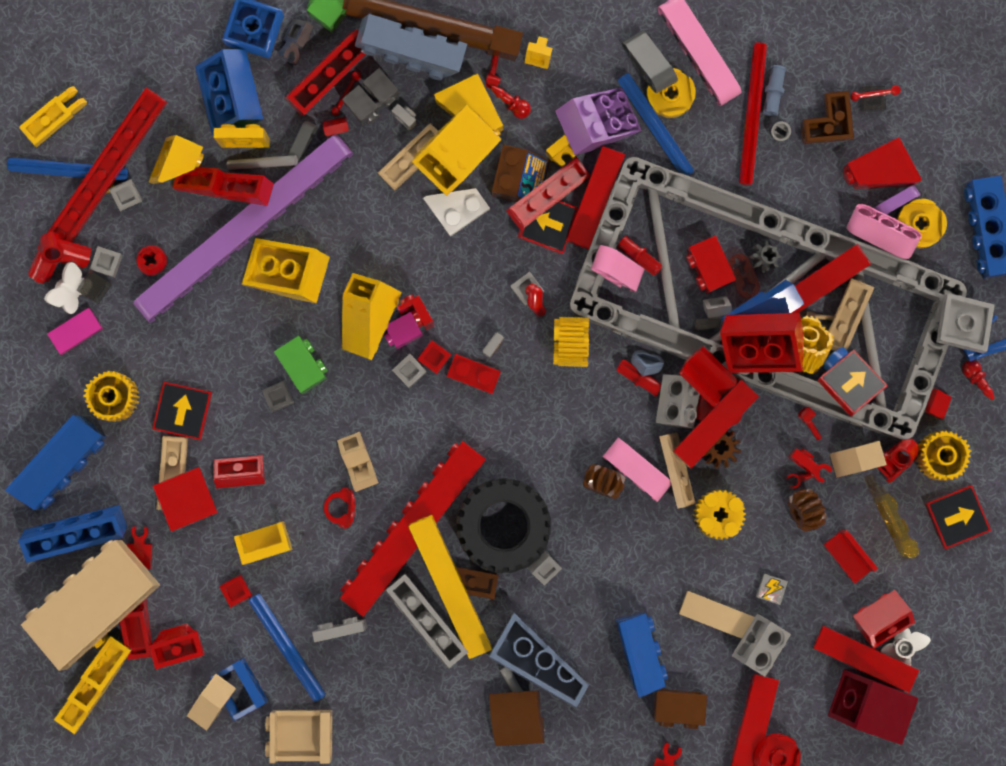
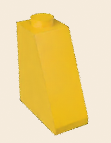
M478 74L434 94L437 105L452 117L467 104L498 136L501 135L500 132L503 131V124Z

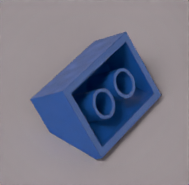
M222 49L195 66L212 136H214V128H221L223 124L235 125L236 128H245V125L256 124L263 120L246 50Z
M642 612L616 619L631 680L637 696L642 697L666 687L664 680L668 679L665 666L660 665L658 656L662 655L658 640L653 641L651 634L652 631H655L652 617H647L646 613Z

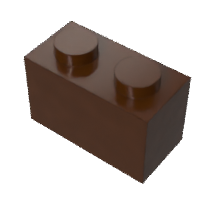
M659 689L655 691L653 719L659 722V726L673 727L674 723H682L684 728L698 729L699 725H705L707 694L704 692Z

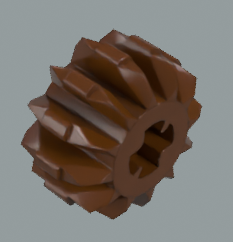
M731 431L727 436L725 432L704 455L710 456L705 461L707 465L715 460L714 468L718 469L721 460L725 468L729 467L728 459L733 463L737 462V458L733 453L740 454L741 449L734 448V445L741 443L740 439L731 440L735 435L734 431ZM721 441L724 443L722 446L726 445V451L718 454V450H715L714 446Z
M592 464L589 465L588 470L585 472L582 485L597 494L616 499L624 489L626 478L619 472Z
M805 489L795 492L794 495L789 497V513L792 515V520L796 522L798 528L807 532L816 530L825 524L827 519L824 511L825 507L816 492H813L811 489Z

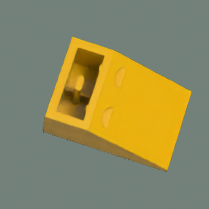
M466 104L415 154L412 163L448 196L501 141V138Z
M352 273L343 293L342 349L372 360L378 350L382 336L388 328L390 318L398 305L402 292L379 280Z

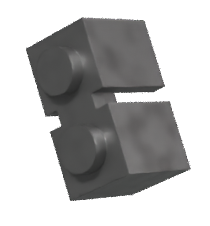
M380 68L363 81L365 89L377 101L376 104L359 85L342 99L344 105L362 125L374 123L380 117V110L385 107L390 109L399 100L397 98L400 95L399 90Z

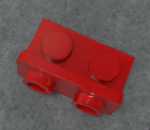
M412 294L400 301L401 305L397 308L401 316L411 312L418 327L424 326L426 331L435 326L419 295L414 297Z

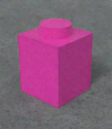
M411 312L389 323L386 329L387 332L384 333L390 346L395 344L397 349L423 336Z

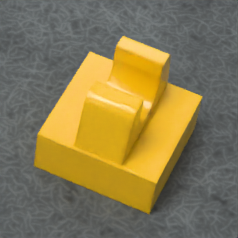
M539 36L537 43L529 42L525 57L526 64L548 69L553 48L546 46L547 38Z
M566 135L562 136L546 150L547 157L560 167L565 166V162L561 158L562 155L568 154L572 159L575 158Z

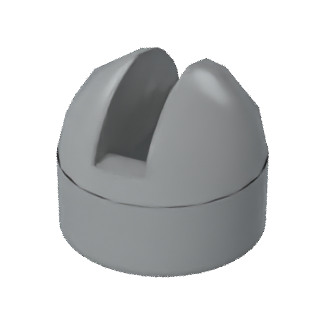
M780 121L773 125L771 134L775 140L784 141L789 138L791 128L788 123ZM776 127H779L785 132H787L785 137L779 132L775 131Z

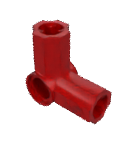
M54 232L45 233L40 238V247L28 271V276L38 283L44 284L49 282L59 262L65 264L72 262L84 269L90 261L91 248L62 240L60 235Z

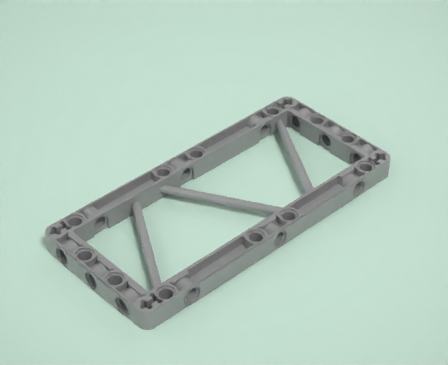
M631 157L625 161L620 175L616 179L574 287L575 291L569 306L574 316L589 318L591 323L612 330L619 335L623 333L622 336L684 360L704 346L711 354L714 352L721 353L724 357L722 365L728 370L723 345L719 344L722 342L720 331L708 340L680 329L658 195L670 200L674 198L675 202L786 244L788 242L787 244L814 254L777 285L785 280L794 284L823 259L832 261L856 244H859L872 264L856 274L854 279L865 283L864 274L897 287L901 285L902 289L934 300L930 311L932 313H929L913 356L916 358L912 359L894 410L887 409L884 390L875 397L876 404L869 403L851 417L819 382L796 373L768 372L770 377L766 383L760 381L758 372L731 374L738 381L743 380L746 384L810 407L847 423L851 421L850 424L864 427L889 438L900 441L913 437L949 346L942 343H933L931 334L932 332L938 333L944 295L947 293L952 294L947 290L954 288V293L958 296L966 297V286L961 281L643 159ZM632 165H635L637 167V172H635L634 175L630 174L629 168H631ZM647 169L648 171L643 180L641 179V177L643 175L644 170ZM651 174H658L662 178V182L660 184H653L649 176ZM639 188L647 190L649 195L659 262L662 264L661 275L669 324L643 314H633L623 310L622 306L597 297L604 277L591 270L593 264L591 258L597 254L600 245L616 250V243L620 239L635 200L633 198L636 197ZM612 210L620 211L622 219L618 221L611 219L609 212ZM765 217H771L775 221L774 228H768L764 224ZM814 234L820 238L819 246H815L810 242V235ZM926 278H930L934 282L933 290L925 286ZM580 299L584 300V305L589 308L592 307V303L596 304L592 316L588 315L589 309L583 308L581 311H578L577 305L574 302L579 303ZM868 302L861 317L869 366L881 378ZM601 308L607 309L610 312V318L608 320L599 319L597 310ZM916 377L921 378L924 385L921 390L914 386ZM876 414H880L884 419L881 427L876 426L874 423V416ZM892 424L895 426L904 424L903 428L907 431L906 433L900 434V429H897L895 427L890 428V426Z

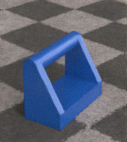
M245 658L217 673V675L222 677L235 669L254 703L239 711L232 697H230L225 707L233 721L268 702Z

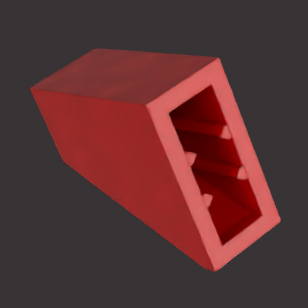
M900 137L847 163L843 167V177L848 185L852 184L854 189L910 187L922 181Z

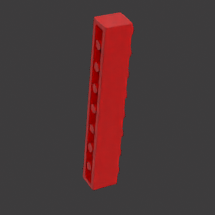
M462 441L460 445L455 443L447 453L450 456L445 464L440 462L432 472L435 477L430 483L425 481L419 488L417 494L420 496L415 503L409 501L401 512L404 514V517L399 523L395 520L386 531L389 534L384 542L379 540L371 550L374 554L368 562L364 559L356 569L358 576L354 581L349 579L340 591L343 595L340 599L364 617L418 548L409 529V524L430 515L433 516L437 524L486 461L483 456Z

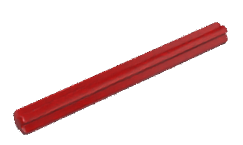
M760 42L755 43L753 46L739 183L742 185H751L754 176L767 44Z

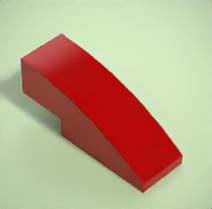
M146 598L120 621L124 646L131 650L127 660L152 657L149 645L152 644Z

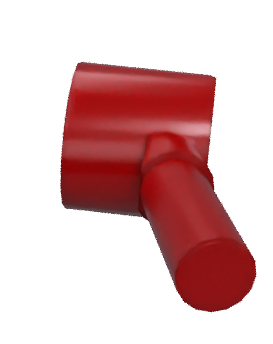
M498 56L492 57L491 70L486 78V87L489 89L492 86L497 87L501 82V78L495 76Z
M804 407L799 412L798 417L803 419L802 422L810 428L818 441L822 436L811 421L816 416V413L810 407Z
M810 473L801 475L790 474L786 479L793 476L798 479V483L795 486H790V488L794 489L799 487L801 482L813 478Z

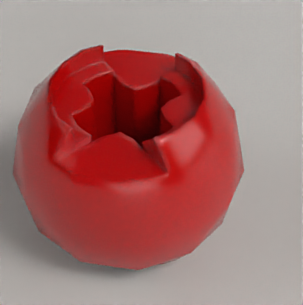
M148 245L138 252L136 264L143 274L155 276L166 268L167 256L160 247ZM149 256L157 260L155 265L149 264L147 261Z

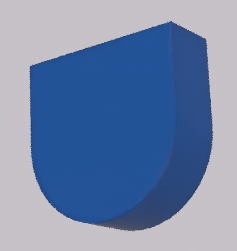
M844 347L837 349L827 357L822 368L827 372L847 356L849 352Z

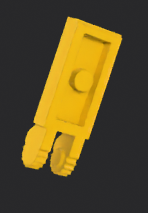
M72 86L58 97L55 96L19 127L34 146L38 147L73 118L74 114L87 105V101L84 98H80L66 108L64 103L73 98L78 92L75 87Z

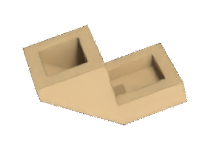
M357 432L337 440L355 492L377 484L376 473L361 433Z
M880 441L830 454L836 478L887 465Z
M215 674L196 700L187 717L207 731L236 688Z

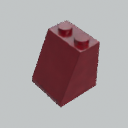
M844 669L827 716L859 731L902 745L919 698Z

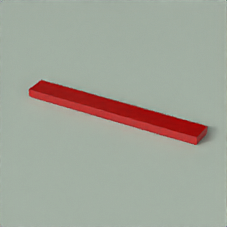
M146 87L47 233H57L62 240L73 243L168 103L166 100Z

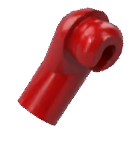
M529 284L525 290L528 295V306L537 316L541 317L546 313V308L543 305V291L536 284Z

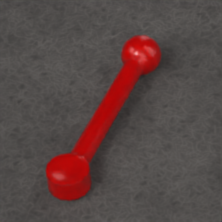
M355 71L352 73L351 82L337 106L331 110L333 116L340 115V109L344 103L342 99L350 93L356 81L361 79L359 72Z
M895 85L891 89L866 93L852 92L850 99L858 101L859 98L885 94L897 96L901 92V88Z

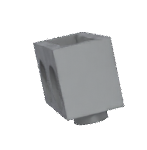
M663 374L656 423L694 429L700 394L682 376Z
M757 614L732 654V657L766 677L791 634Z

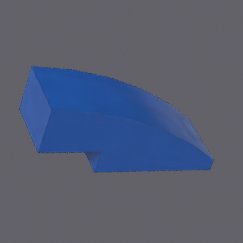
M785 280L767 293L760 292L727 315L791 313L804 305V302L794 284Z

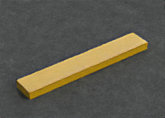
M430 515L409 524V529L458 636L468 651L469 659L491 651L492 645L433 516Z

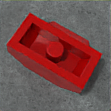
M188 624L159 631L157 639L149 645L155 670L205 655L199 632L193 630Z

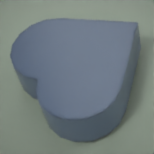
M637 350L633 353L631 363L642 376L661 372L664 360L658 355Z

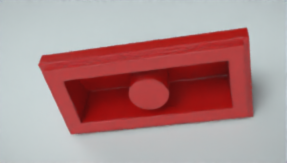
M263 455L214 460L213 481L216 489L265 484Z

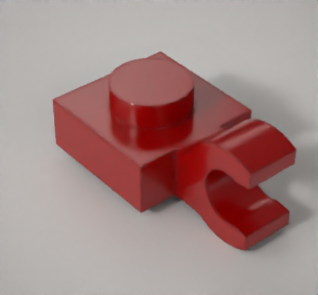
M803 448L801 450L793 449L788 456L794 463L806 472H809L817 482L823 483L825 481L819 475L821 469H825L829 473L833 471L827 464L817 465L812 460L814 456Z

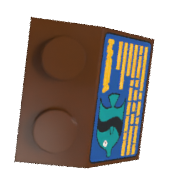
M503 144L493 184L492 197L518 202L546 180L550 160L528 150Z

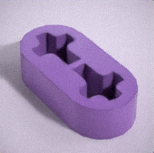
M914 184L874 208L887 215L920 196V193Z

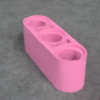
M858 204L855 207L847 224V230L853 235L903 259H909L921 239L920 232L915 228L865 204Z
M603 245L599 246L591 270L620 288L621 285L630 288L631 292L637 291L645 270L619 251Z
M617 438L602 456L606 461L608 460L624 476L630 478L642 491L647 492L656 502L661 499L671 486L669 478L620 438Z

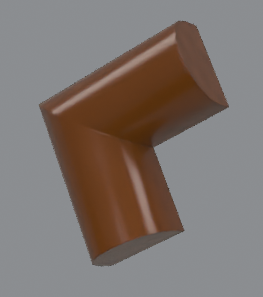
M849 91L825 93L826 117L803 119L801 122L803 144L853 140L854 132Z

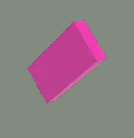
M87 308L47 335L59 354L63 355L101 331L103 327L91 308Z

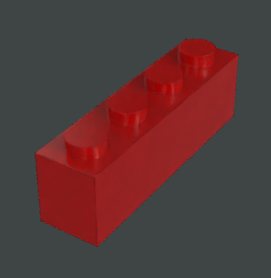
M357 29L352 30L284 97L300 116L305 115L366 55L361 52V48L355 47L359 32Z

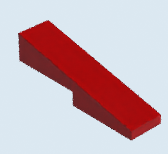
M602 146L567 242L587 250L590 249L625 154Z
M195 167L194 170L175 177L172 188L177 191L268 206L274 183L263 175L224 173L219 168Z
M856 244L795 285L804 305L791 313L801 312L872 264L859 244Z
M822 626L813 646L814 649L908 693H910L920 671L825 626Z
M757 674L752 675L731 766H754V753L758 744L766 736L780 680Z

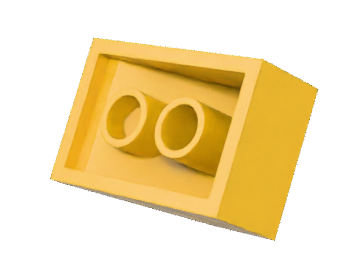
M255 238L242 285L296 300L317 303L330 257L315 248Z

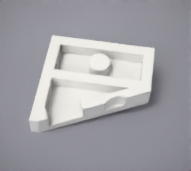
M476 188L451 192L448 196L442 193L423 198L450 237L490 210V207Z

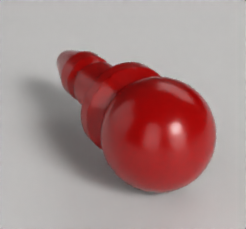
M492 86L491 90L496 97L501 98L504 103L509 104L507 109L509 111L512 110L516 118L524 119L529 116L531 106L526 100H519V96L513 97L502 88Z
M976 360L966 361L962 366L963 375L970 379L971 384L976 383L987 398L994 400L993 390L984 379L986 373L982 372L981 364Z

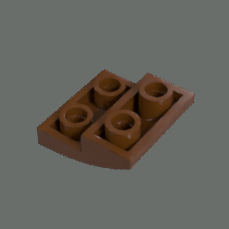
M539 691L489 694L491 723L496 746L545 743L544 718L540 715Z

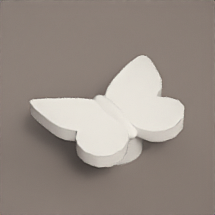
M68 262L63 269L62 279L56 283L54 289L46 294L44 299L53 306H62L65 312L72 314L78 308L79 295L86 294L91 289L92 281L87 278H81L82 272L75 263Z
M909 628L894 636L893 643L884 645L880 652L911 666V657L916 651L925 648L930 643V638L919 632L911 633Z

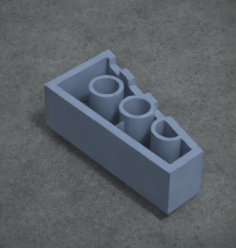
M368 14L362 18L355 47L361 48V52L370 56L377 54L383 56V60L392 64H398L399 62L407 65L406 68L410 71L420 72L421 70L429 73L428 76L432 79L442 80L460 72L467 43L459 41L458 45H453L446 42L447 37L437 35V37L424 36L421 29L406 27L404 30L401 29L400 23Z
M515 613L511 615L488 658L572 707H577L589 685Z

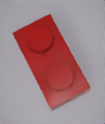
M455 354L447 377L493 394L501 371Z

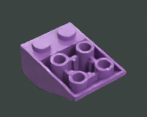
M622 87L573 98L555 111L574 155L593 151L642 131Z

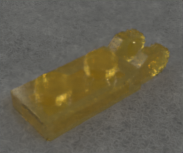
M889 493L874 497L873 500L903 558H916L920 554V550L917 547L918 544L915 540L910 539L907 533L909 532L908 525L904 519L900 518L897 512L898 504Z

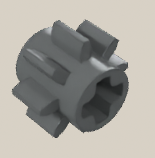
M768 241L763 242L761 246L758 244L753 246L752 248L755 253L749 256V259L753 261V268H762V273L769 271V267L771 269L777 268L778 264L776 261L782 257V255L778 254V246H770Z

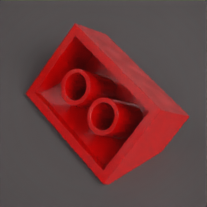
M800 313L726 315L720 335L727 368L730 373L803 371L804 332Z

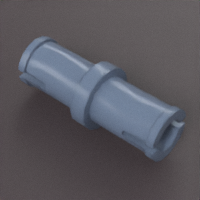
M780 65L771 66L769 83L765 87V94L767 95L763 114L766 116H778L780 98L784 95V88L782 87L786 68Z

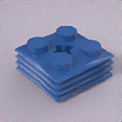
M235 0L222 41L226 46L270 58L283 21V11L253 0ZM256 23L258 29L251 32L248 27Z

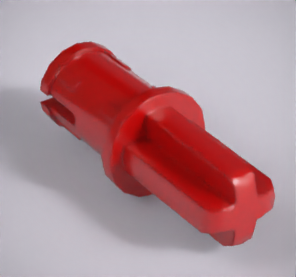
M625 236L619 242L617 248L651 275L655 276L660 272L662 264L647 253L646 248H641L630 240L628 236Z
M625 359L618 365L616 371L634 382L635 387L638 385L655 397L658 395L662 383L650 375L642 376Z

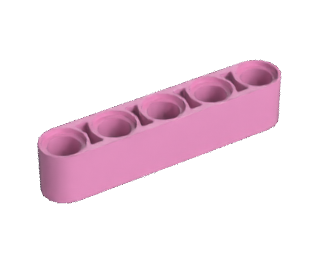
M668 0L657 7L659 14H662L666 19L665 24L671 33L675 34L679 39L678 44L685 55L688 54L690 56L694 69L698 75L701 74L704 78L705 86L711 95L714 94L717 98V104L722 106L740 95L742 91L738 82L685 0Z

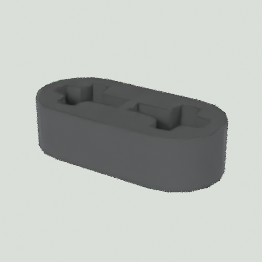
M305 121L301 126L288 156L296 155L298 164L304 159L317 132L318 126L309 121Z

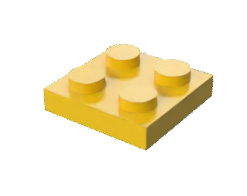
M223 124L221 128H214V139L221 148H270V138L264 128H260V125L248 124L245 125V128H236L235 125Z

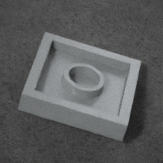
M950 293L945 294L936 342L983 354L988 351L995 305Z
M357 617L343 619V623L333 625L332 622L317 625L318 629L312 632L314 642L364 632L368 628L366 618L357 620Z

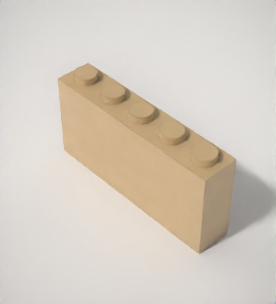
M110 540L105 543L100 549L102 552L97 557H91L86 560L81 566L83 569L77 575L72 574L63 582L64 586L58 592L55 590L44 599L45 603L39 609L37 607L32 609L25 616L27 620L21 624L23 629L59 671L67 670L160 586L158 581L123 540Z

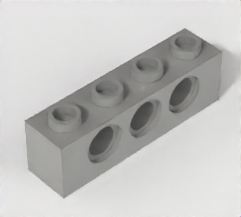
M406 574L385 590V593L446 668L452 667L468 653Z

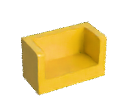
M284 521L234 536L242 565L293 550Z

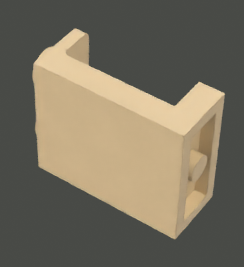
M272 710L270 716H266L265 728L266 732H270V741H266L265 755L270 757V763H276L277 761H320V764H330L332 761V710Z

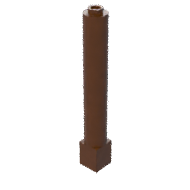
M344 0L342 9L347 10L346 15L362 19L371 14L400 23L401 29L404 30L406 27H414L423 30L422 32L426 36L447 37L446 41L456 44L459 41L467 43L468 47L487 51L488 55L513 61L518 57L523 32L497 25L493 28L390 0Z

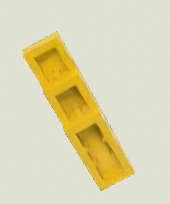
M110 636L81 676L80 682L69 695L68 701L54 720L73 734H76L120 670L131 650Z

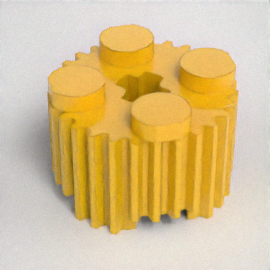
M806 315V317L801 319L804 332L803 372L813 374L823 366L832 348L834 335L825 330L826 327L821 326L822 324L818 318L814 319L813 316L808 317Z
M559 317V319H555L554 341L559 342H554L553 364L558 366L588 367L589 318Z
M115 371L99 373L98 377H93V381L90 380V384H86L87 389H84L86 394L83 395V397H86L85 403H88L87 408H91L90 412L94 413L93 415L97 416L96 418L112 422L121 421V419L125 420L134 413V408L137 409L136 404H139L137 399L140 398V396H137L139 393L137 391L138 387L134 381H131V378ZM114 390V394L116 395V397L112 402L111 399L108 398L109 393L113 394Z
M938 431L929 433L928 436H924V439L920 440L921 443L918 444L919 453L915 462L919 463L917 467H921L920 471H924L923 475H926L928 478L938 481L957 479L958 476H962V472H965L964 468H968L967 463H970L968 458L971 457L969 455L971 450L968 449L970 445H966L967 440L957 436V433ZM940 452L946 453L943 460L940 459Z
M713 490L707 492L706 495H702V499H698L699 503L695 504L696 509H693L695 511L693 516L696 517L694 522H697L696 527H700L699 531H702L707 537L720 540L728 539V537H734L738 534L739 530H741V525L744 526L742 522L746 520L743 517L746 515L743 512L745 510L744 504L732 492ZM722 508L725 517L721 518L720 522L716 521L717 517H714V511H719Z

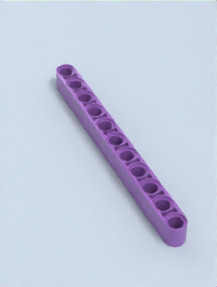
M338 134L331 136L274 184L268 206L249 204L142 293L133 302V305L149 323L155 321L154 317L160 312L163 314L174 305L173 302L178 297L182 298L193 289L192 286L196 282L203 281L212 273L211 270L217 265L218 267L230 258L229 255L235 250L239 251L249 242V238L254 234L257 236L268 226L267 223L272 219L276 220L286 212L285 208L291 203L294 205L304 197V193L309 188L313 189L324 180L323 177L327 173L331 174L342 165L341 162L345 158H350L353 155V151Z

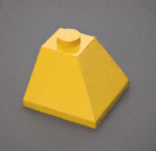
M178 135L166 137L148 182L152 184L162 183L190 172L195 167H199L204 156L201 153L203 147Z

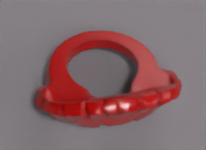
M343 487L339 492L329 495L324 503V513L327 519L332 523L339 524V527L342 529L349 528L354 520L356 504L353 491ZM335 498H341L348 503V513L340 518L333 517L329 512V504Z

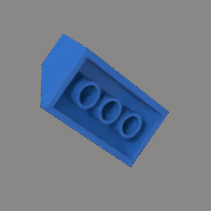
M72 415L5 491L33 510L47 509L55 500L53 495L58 490L63 491L71 483L70 476L75 471L80 472L88 464L86 460L92 452L96 454L105 444L103 440L106 438V435L87 418Z

